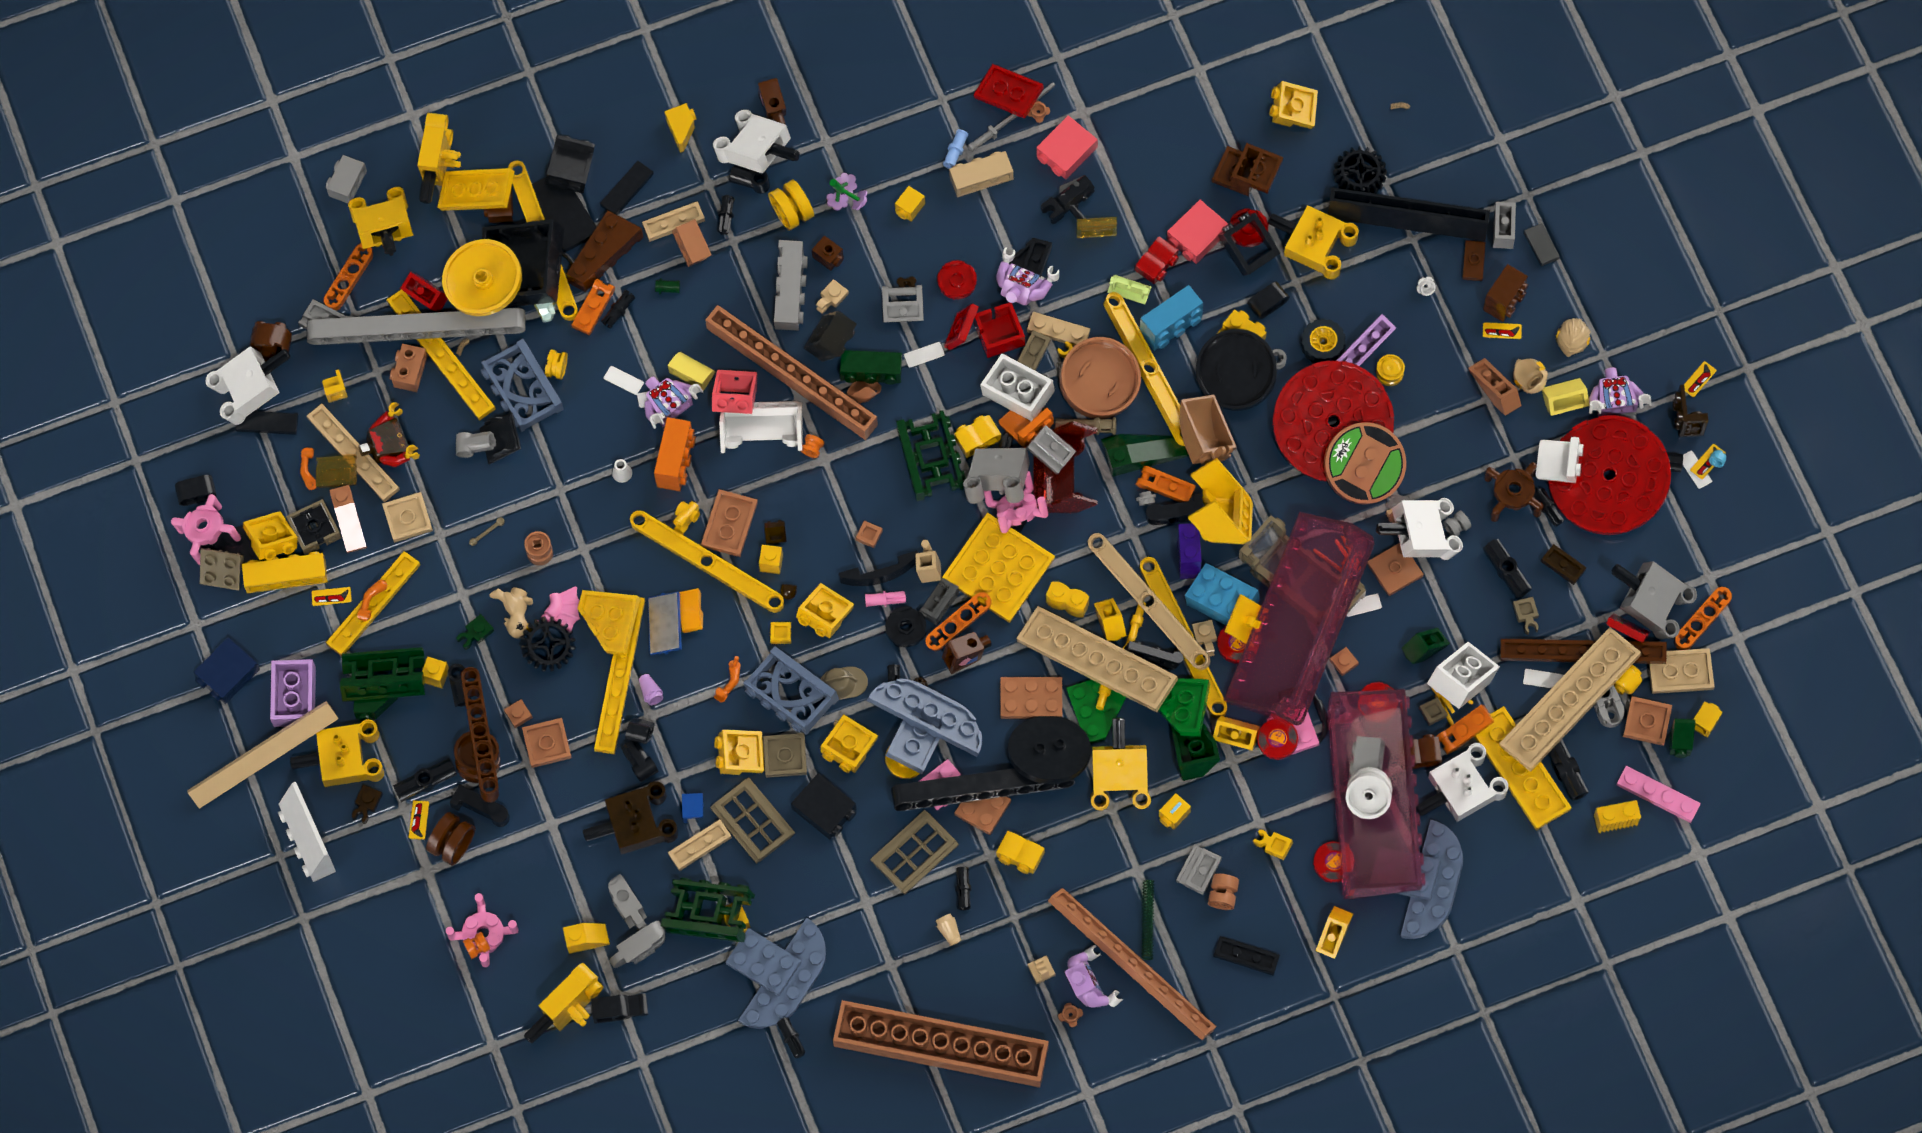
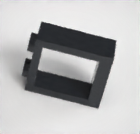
M1244 213L1237 218L1239 220L1237 223L1226 225L1222 228L1223 232L1218 235L1243 276L1251 274L1280 254V251L1256 213ZM1252 222L1268 250L1247 263L1230 236Z

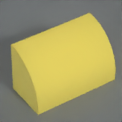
M678 352L668 364L670 374L690 385L698 384L703 391L716 373L713 369L682 352Z
M1580 378L1547 386L1542 390L1545 405L1551 416L1589 406L1588 391Z

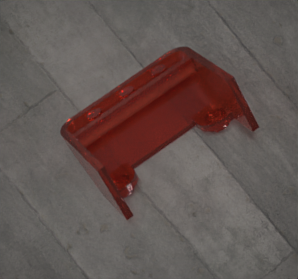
M1071 421L1053 429L1052 431L1076 450V452L1058 474H1055L1034 456V496L1036 502L1037 498L1044 497L1048 513H1078L1098 505L1097 500L1084 497L1083 494L1078 492L1074 493V457L1084 451V438L1097 433L1098 428Z

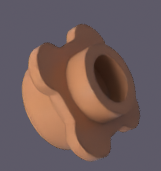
M1036 101L1028 116L1033 117L1037 123H1041L1043 118L1050 114V108L1046 107L1044 103Z
M1066 1003L1062 1013L1058 1015V1019L1061 1022L1065 1021L1070 1027H1075L1079 1017L1083 1016V1011L1071 1003Z

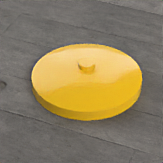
M490 239L471 241L458 248L448 259L442 275L443 290L450 303L459 311L472 316H487L504 309L516 297L522 282V269L516 255L505 244Z

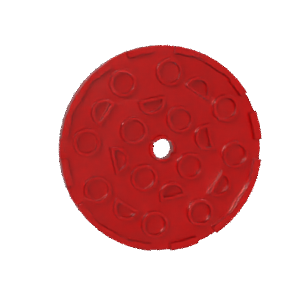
M1322 361L1300 370L1282 388L1273 411L1274 436L1283 456L1302 474L1325 482L1328 481L1324 472V455L1328 444L1338 432L1350 425L1366 422L1381 425L1394 433L1393 406L1383 385L1364 368L1345 361ZM1330 416H1336L1339 419L1337 427L1329 425L1328 418Z
M1605 415L1577 424L1560 439V441L1571 442V437H1579L1580 443L1584 445L1583 456H1579L1578 464H1581L1580 476H1577L1576 483L1549 481L1550 491L1556 506L1574 525L1596 534H1621L1641 527L1660 510L1670 489L1671 466L1663 443L1647 426L1628 417ZM1608 470L1614 471L1616 475L1611 480H1607L1604 477V473Z

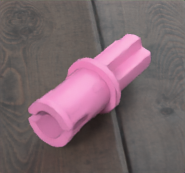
M883 591V593L865 594L866 607L878 605L887 607L888 604L905 603L906 594L904 591L889 593Z

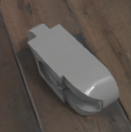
M1614 685L1606 692L1608 697H1601L1594 705L1598 720L1603 726L1608 728L1618 726L1624 716V706ZM1609 712L1614 714L1613 719L1609 718Z
M619 874L611 879L608 884L609 893L614 906L628 927L636 926L638 930H641L647 926L644 921L647 916L643 907L622 875Z
M660 921L652 922L618 944L616 947L619 952L614 954L609 960L613 968H618L629 962L637 964L653 954L655 949L659 948L665 941V928L661 926Z

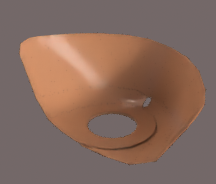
M856 381L848 389L847 395L858 403H866L880 393L882 386L878 382L868 384Z

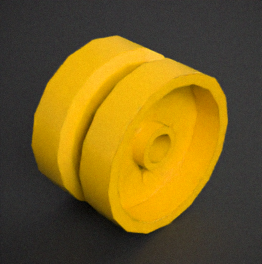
M794 179L783 184V191L777 188L768 193V198L775 213L789 231L799 226V219L805 222L814 217L813 208L806 194Z

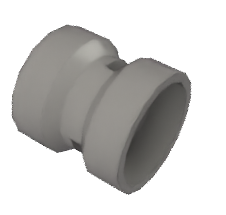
M1462 511L1455 513L1453 518L1443 521L1444 528L1450 536L1458 537L1461 531L1471 528L1470 520Z

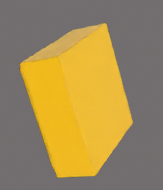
M771 622V644H791V622Z

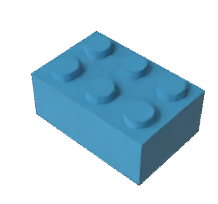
M1188 285L1140 318V331L1146 342L1154 351L1158 348L1162 349L1169 344L1171 339L1183 335L1188 327H1194L1202 320L1203 302Z
M1205 563L1186 592L1185 599L1187 606L1227 626L1240 594L1257 604L1260 601V596L1256 588Z

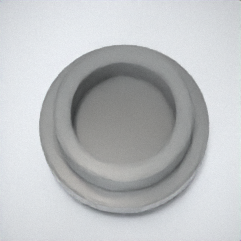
M1151 491L1139 493L1140 497L1136 498V501H1139V506H1145L1155 503L1154 498H1156V494H1151Z

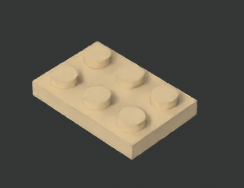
M1710 648L1667 651L1666 664H1649L1652 694L1714 690Z

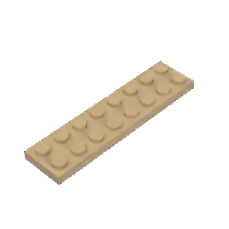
M1037 606L1016 638L1017 642L1155 712H1158L1178 681L1176 675Z
M1609 627L1499 743V746L1531 772L1641 656V652Z

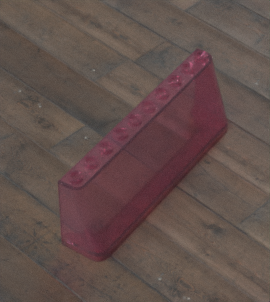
M1299 512L1256 620L1262 621L1259 629L1253 628L1224 698L1225 702L1289 724H1302L1373 550L1374 538L1372 535L1352 523Z
M1405 689L1331 692L1328 723L1343 899L1421 890L1422 886H1425V873H1421L1424 857L1423 853L1419 852V846H1422V835L1418 833L1417 826H1420V814H1416L1415 807L1418 806L1419 801L1418 794H1414V787L1417 786V777L1412 772V767H1415V756L1411 755L1410 748H1413V735H1409L1412 720L1411 716L1407 715V709H1410V698L1406 696ZM1357 736L1381 738L1385 742L1382 771L1390 778L1393 790L1389 808L1383 815L1374 819H1364L1353 814L1346 802L1348 780L1352 776L1350 774V764L1354 762L1355 755L1352 753L1353 742H1356Z

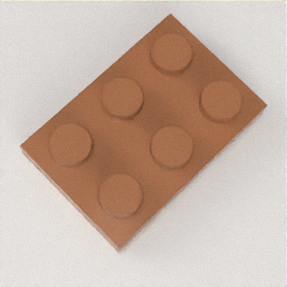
M719 489L701 546L741 557L758 500Z
M1001 677V719H1031L1038 716L1062 717V677Z

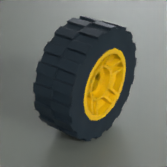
M1330 319L1310 322L1304 328L1301 338L1302 353L1305 354L1306 359H1309L1312 363L1336 361L1342 355L1345 348L1346 336L1343 333L1342 327L1340 328L1338 323ZM1322 340H1325L1326 344L1323 345L1320 342H1322Z

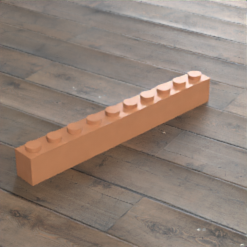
M719 305L705 319L706 327L710 332L864 440L878 426L876 415Z

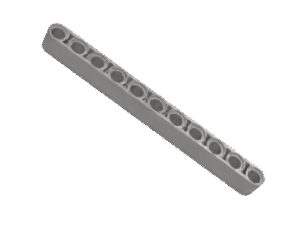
M508 308L487 316H472L461 311L314 319L307 322V342L312 345L518 334L526 330L525 310L521 308Z

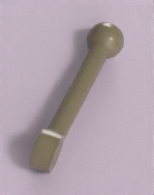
M499 517L495 524L476 538L470 539L469 544L475 546L477 541L493 529L503 526L505 523L504 519Z

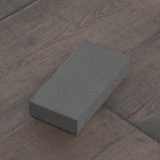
M1543 223L1524 230V235L1541 267L1560 258Z

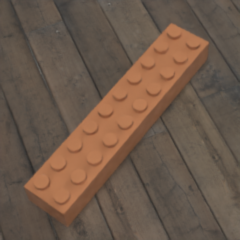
M843 1000L833 1038L834 1047L1039 1088L1041 1087L1049 1048V1041Z

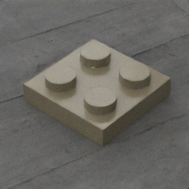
M804 733L763 736L766 778L807 775Z

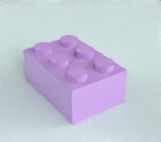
M313 659L271 661L270 720L274 727H286L315 708L316 666Z

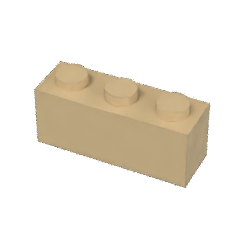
M1006 151L994 152L988 157L975 158L969 163L956 164L949 169L950 179L957 197L1014 180L1013 169Z

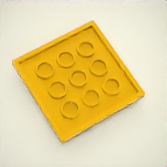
M987 512L942 578L959 586V591L970 598L980 592L987 593L992 600L989 610L1010 623L1054 561L1055 555L1011 527L1007 533H1002L998 519ZM980 597L978 599L979 604L984 607L987 605V598L982 599Z

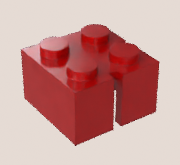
M1010 302L994 307L995 319L993 320L991 309L976 313L974 325L987 358L1025 346L1024 332L1013 304Z

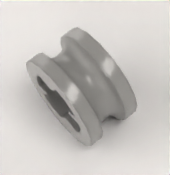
M1280 349L1272 350L1274 356H1278L1281 359L1280 363H1277V369L1283 368L1287 360L1285 352Z

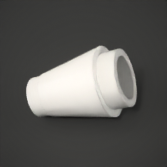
M619 459L614 464L612 476L617 482H627L632 477V469L625 460Z

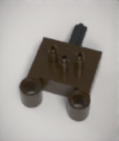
M653 781L647 787L604 799L611 821L584 829L583 835L585 840L590 841L615 833L621 855L661 842L671 843L675 841L678 837L676 823L671 819H665L661 821L659 827H656L649 802L655 805L664 803L667 797L664 785L661 782ZM654 790L662 791L661 795L656 797L651 794ZM670 827L674 829L671 834L663 833L665 828Z

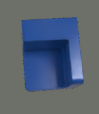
M703 793L682 794V818L684 823H688V819L703 818Z

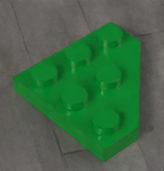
M1178 678V681L1159 708V713L1180 736H1201L1210 688L1209 680Z
M1094 680L1085 681L1066 688L1078 725L1087 734L1090 744L1107 738L1112 727V720L1117 718L1127 698L1111 690L1104 710L1096 709L1100 695L1098 691L1101 684Z

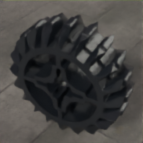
M1361 146L1358 147L1357 151L1351 147L1350 153L1344 151L1343 156H1338V162L1334 164L1333 175L1336 176L1334 181L1339 183V189L1344 188L1346 190L1372 192L1374 194L1377 193V189H1382V183L1386 181L1385 175H1387L1386 164L1381 162V155L1376 156L1375 150L1370 153L1368 147L1365 151L1362 150ZM1357 161L1355 165L1346 167L1350 163ZM1359 167H1360V171H1361V173H1362L1361 178H1360V174H1359V171H1358V170H1359ZM1371 177H1374V179L1371 180L1370 182L1363 184V182H1364L1365 180L1371 179Z
M544 616L542 617L541 624L538 619H535V627L530 623L527 625L531 630L530 632L527 630L523 631V634L528 637L520 639L521 642L526 643L520 649H527L528 652L523 654V658L530 656L531 659L527 663L531 664L535 661V669L541 664L543 672L546 671L547 666H549V670L552 672L554 671V664L558 669L562 668L560 661L565 665L568 664L565 656L573 657V654L568 652V650H575L576 647L570 645V643L576 640L575 638L569 639L568 636L573 634V631L570 630L566 633L565 629L568 627V624H565L563 627L559 626L562 622L561 619H558L555 624L554 617L551 616L549 622H547ZM542 628V640L531 643L534 633ZM549 628L557 630L563 639L553 638ZM546 638L549 642L555 643L553 646H550V650L547 646L541 645L546 641ZM564 645L563 653L554 660V648ZM533 649L543 650L547 660L539 658Z

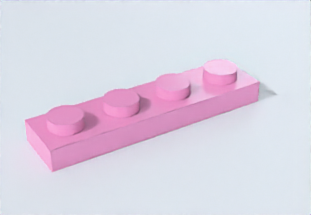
M1628 766L1625 767L1616 786L1689 823L1692 822L1701 804Z

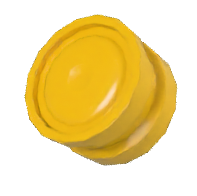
M551 349L547 357V365L545 366L546 377L551 378L555 376L556 379L562 380L566 371L568 354L566 352L557 353L556 350Z
M1392 354L1380 358L1376 368V377L1379 382L1385 386H1394L1400 383L1405 371L1403 360Z

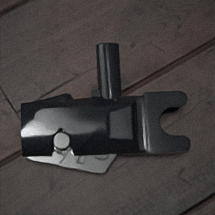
M1086 175L1061 185L1059 187L1060 194L1054 198L1050 197L1042 203L1041 211L1042 213L1054 211L1050 216L1052 224L1061 220L1068 211L1081 224L1085 222L1086 217L1078 209V204L1086 201L1095 192V187Z

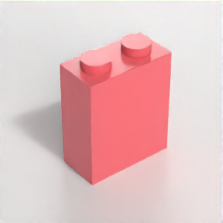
M1068 115L1037 146V158L1042 164L1049 165L1057 176L1067 179L1098 148V139Z
M1199 200L1167 231V241L1175 248H1178L1188 261L1192 260L1197 264L1220 241L1218 235L1223 232L1222 228L1228 225V223L1203 201Z

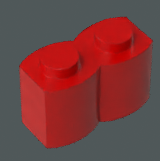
M1159 236L1138 261L1135 271L1153 284L1157 281L1161 282L1167 274L1166 269L1169 266L1173 267L1178 261V249Z

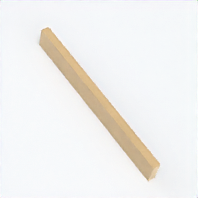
M325 701L187 790L188 794L200 809L338 720V716L329 703Z

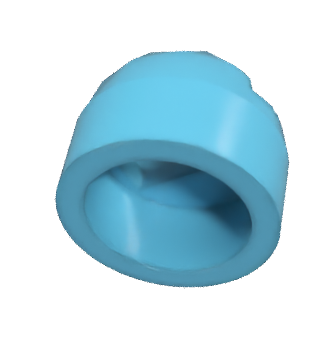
M1722 450L1713 451L1709 457L1710 464L1718 468L1723 467L1726 462V454Z

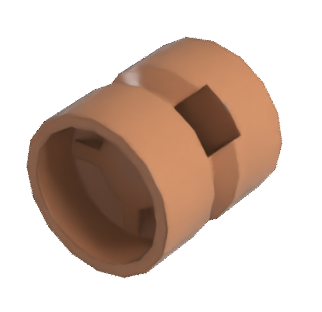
M535 531L526 537L524 546L527 557L532 564L545 565L551 561L553 548L550 538L546 533Z
M1214 874L1211 883L1213 891H1210L1208 905L1216 909L1233 910L1236 901L1234 893L1238 890L1239 879L1227 874Z

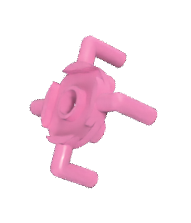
M1029 471L1025 480L1024 498L1018 503L1008 502L1006 496L1001 498L1000 501L993 500L992 492L984 491L987 507L997 510V518L1002 533H1007L1011 526L1021 525L1022 521H1031L1035 516L1041 518L1048 517L1045 498L1039 497L1036 502L1035 496L1031 494L1034 486Z
M213 494L208 496L205 505L196 507V510L187 513L184 519L176 517L171 519V523L178 533H184L186 538L193 543L190 555L198 565H200V546L216 543L222 532L229 533L236 542L241 540V535L233 525L224 524L223 517L218 512L222 509V505ZM202 522H207L205 528L198 529Z
M478 893L475 895L477 913L466 918L462 931L455 932L452 927H447L446 934L451 941L465 940L467 938H474L482 928L488 929L489 934L485 939L490 947V951L479 953L481 954L479 959L482 966L488 967L490 965L489 953L494 952L503 942L504 935L516 934L519 929L514 920L509 921L508 926L503 927L502 922L495 914L486 912L483 895Z

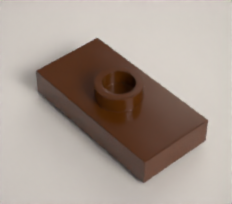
M1465 241L1462 280H1483L1486 242Z

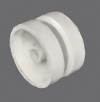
M1373 767L1361 768L1353 773L1348 780L1346 791L1347 806L1352 813L1364 819H1374L1383 815L1391 803L1393 788L1390 778L1385 772Z

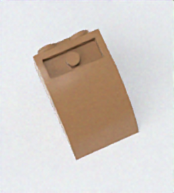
M1215 395L1181 400V434L1192 464L1201 463L1205 465L1215 458H1218L1220 462L1230 458L1231 453L1237 447Z

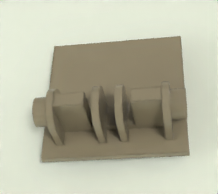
M201 548L200 584L239 591L240 565L243 563L244 556L240 555V553L235 554L228 551L223 552L222 550Z

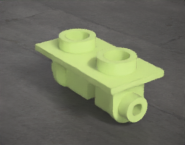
M1113 275L1110 279L1107 293L1116 292L1123 298L1145 305L1152 287Z

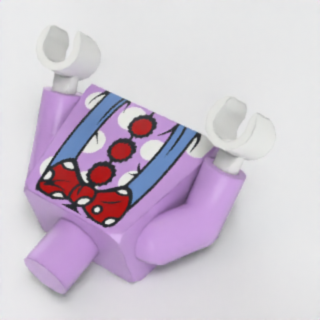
M1007 247L1004 248L1002 254L1003 262L1000 263L996 274L998 286L1002 288L1001 295L1006 297V300L1010 303L1017 302L1022 305H1028L1032 301L1045 298L1053 285L1052 282L1059 279V270L1056 274H1052L1053 266H1050L1047 270L1048 278L1045 280V277L1012 263L1010 265L1009 262L1013 261L1015 250H1013L1012 255H1007Z
M1614 367L1604 370L1606 378L1599 380L1598 385L1593 387L1589 396V414L1596 410L1598 411V417L1636 412L1638 403L1641 409L1644 408L1643 404L1652 406L1651 396L1644 394L1634 382L1629 380L1628 376L1618 377L1617 370Z
M653 376L645 383L650 389L646 393L647 400L644 403L645 416L651 422L654 429L657 423L664 427L667 417L676 418L693 405L692 397L695 400L698 399L696 394L699 392L703 393V390L698 384L690 385L678 380L672 381L669 378L659 383Z
M1096 945L1069 958L1067 962L1068 969L1065 971V974L1075 995L1086 1007L1094 1008L1107 1006L1108 1004L1111 1007H1115L1123 1000L1116 997L1120 993L1117 990L1113 991L1108 997L1103 994L1087 962L1101 955L1100 953L1098 955L1094 953L1093 949L1097 947Z

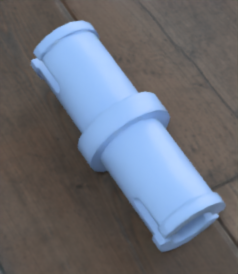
M961 129L956 131L952 143L948 146L949 151L943 161V165L946 168L950 169L956 165L959 155H962L964 151L963 146L968 137L966 131Z

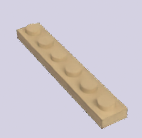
M320 404L307 415V419L383 502H386L400 490L370 455L361 456L358 448L360 444L323 404Z

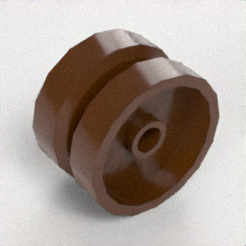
M469 731L456 741L454 747L456 770L466 781L478 783ZM477 733V734H476V736H483V735H484V733ZM490 734L496 773H498L501 766L499 744L495 737ZM481 751V752H479V754H481V755H484V754L487 753V751ZM485 769V770H483L482 772H483V773H488V772H490L491 770Z
M447 812L433 829L427 842L426 850L434 856L442 854V860L453 866L459 862L467 851L476 828L467 821L460 823V818L457 815Z

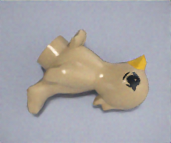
M513 587L511 592H503L498 588L489 594L490 598L502 601L506 611L509 613L510 619L504 618L506 621L504 625L510 636L520 639L525 636L523 634L524 630L531 631L527 627L528 623L525 619L527 605H532L533 600L527 597L526 591Z

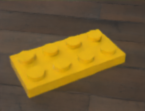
M511 168L445 171L437 208L441 211L507 208L515 171Z

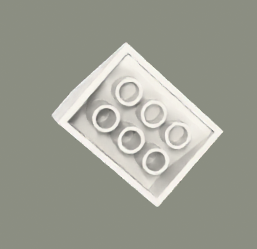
M294 782L279 803L281 811L278 814L282 823L287 822L288 824L287 835L290 841L295 840L297 847L294 850L298 859L303 858L305 865L302 868L306 877L311 876L314 882L336 872L298 785Z

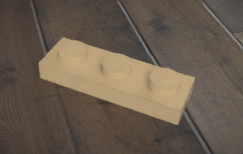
M697 201L643 221L642 225L649 242L672 234V230L694 219L699 224L704 222L705 218Z
M1036 312L1032 313L1027 327L1028 333H1032L1034 330L1050 337L1051 340L1062 343L1068 341L1072 346L1088 339L1090 334V328Z
M719 819L669 851L668 855L677 869L681 871L732 837Z

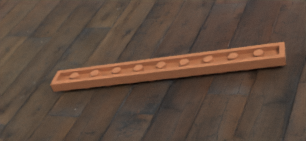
M1060 889L1050 897L1048 902L1056 910L1061 912L1087 938L1093 941L1196 1036L1203 1040L1215 1030L1216 1026L1065 889Z

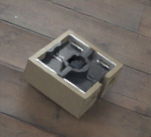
M323 499L286 516L290 527L298 537L297 541L304 555L320 549L319 545L323 543L329 545L342 538Z

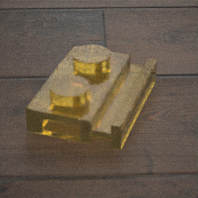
M1117 217L1077 219V238L1117 236Z
M343 455L316 458V487L357 485V456Z

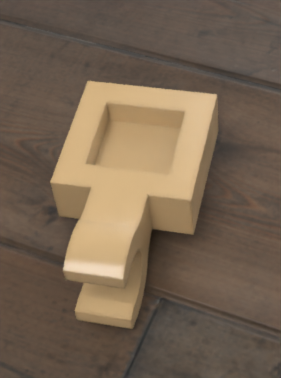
M833 279L821 292L822 298L817 302L816 306L818 307L816 310L823 314L830 305L836 308L848 296L849 291Z
M1212 620L1192 624L1195 640L1199 645L1203 644L1204 650L1209 656H1215L1212 642L1217 641V636Z

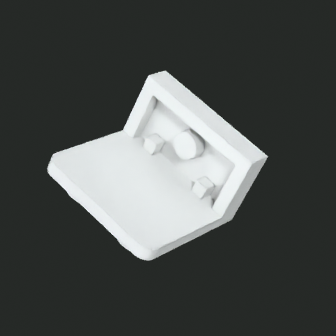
M1571 437V442L1541 440L1539 443L1536 478L1538 480L1576 483L1577 476H1580L1581 464H1578L1579 456H1583L1584 445L1580 443L1579 437Z

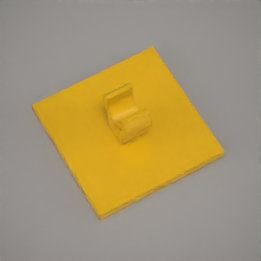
M1240 594L1224 632L1252 647L1268 609Z

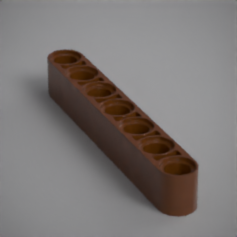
M468 667L462 671L461 680L480 794L484 801L494 802L499 797V786L480 674L476 668ZM470 678L475 679L474 681H471V682L466 681V680H468V679H470ZM473 696L478 697V698L475 699V700L469 699V698H471V697H473ZM476 714L481 715L479 718L473 717ZM477 733H484L483 736H476ZM481 751H487L484 755L479 754ZM485 769L491 770V771L488 772V773H483V772H482V771L485 770ZM487 788H493V789H494V790H492V791H485V789H487Z

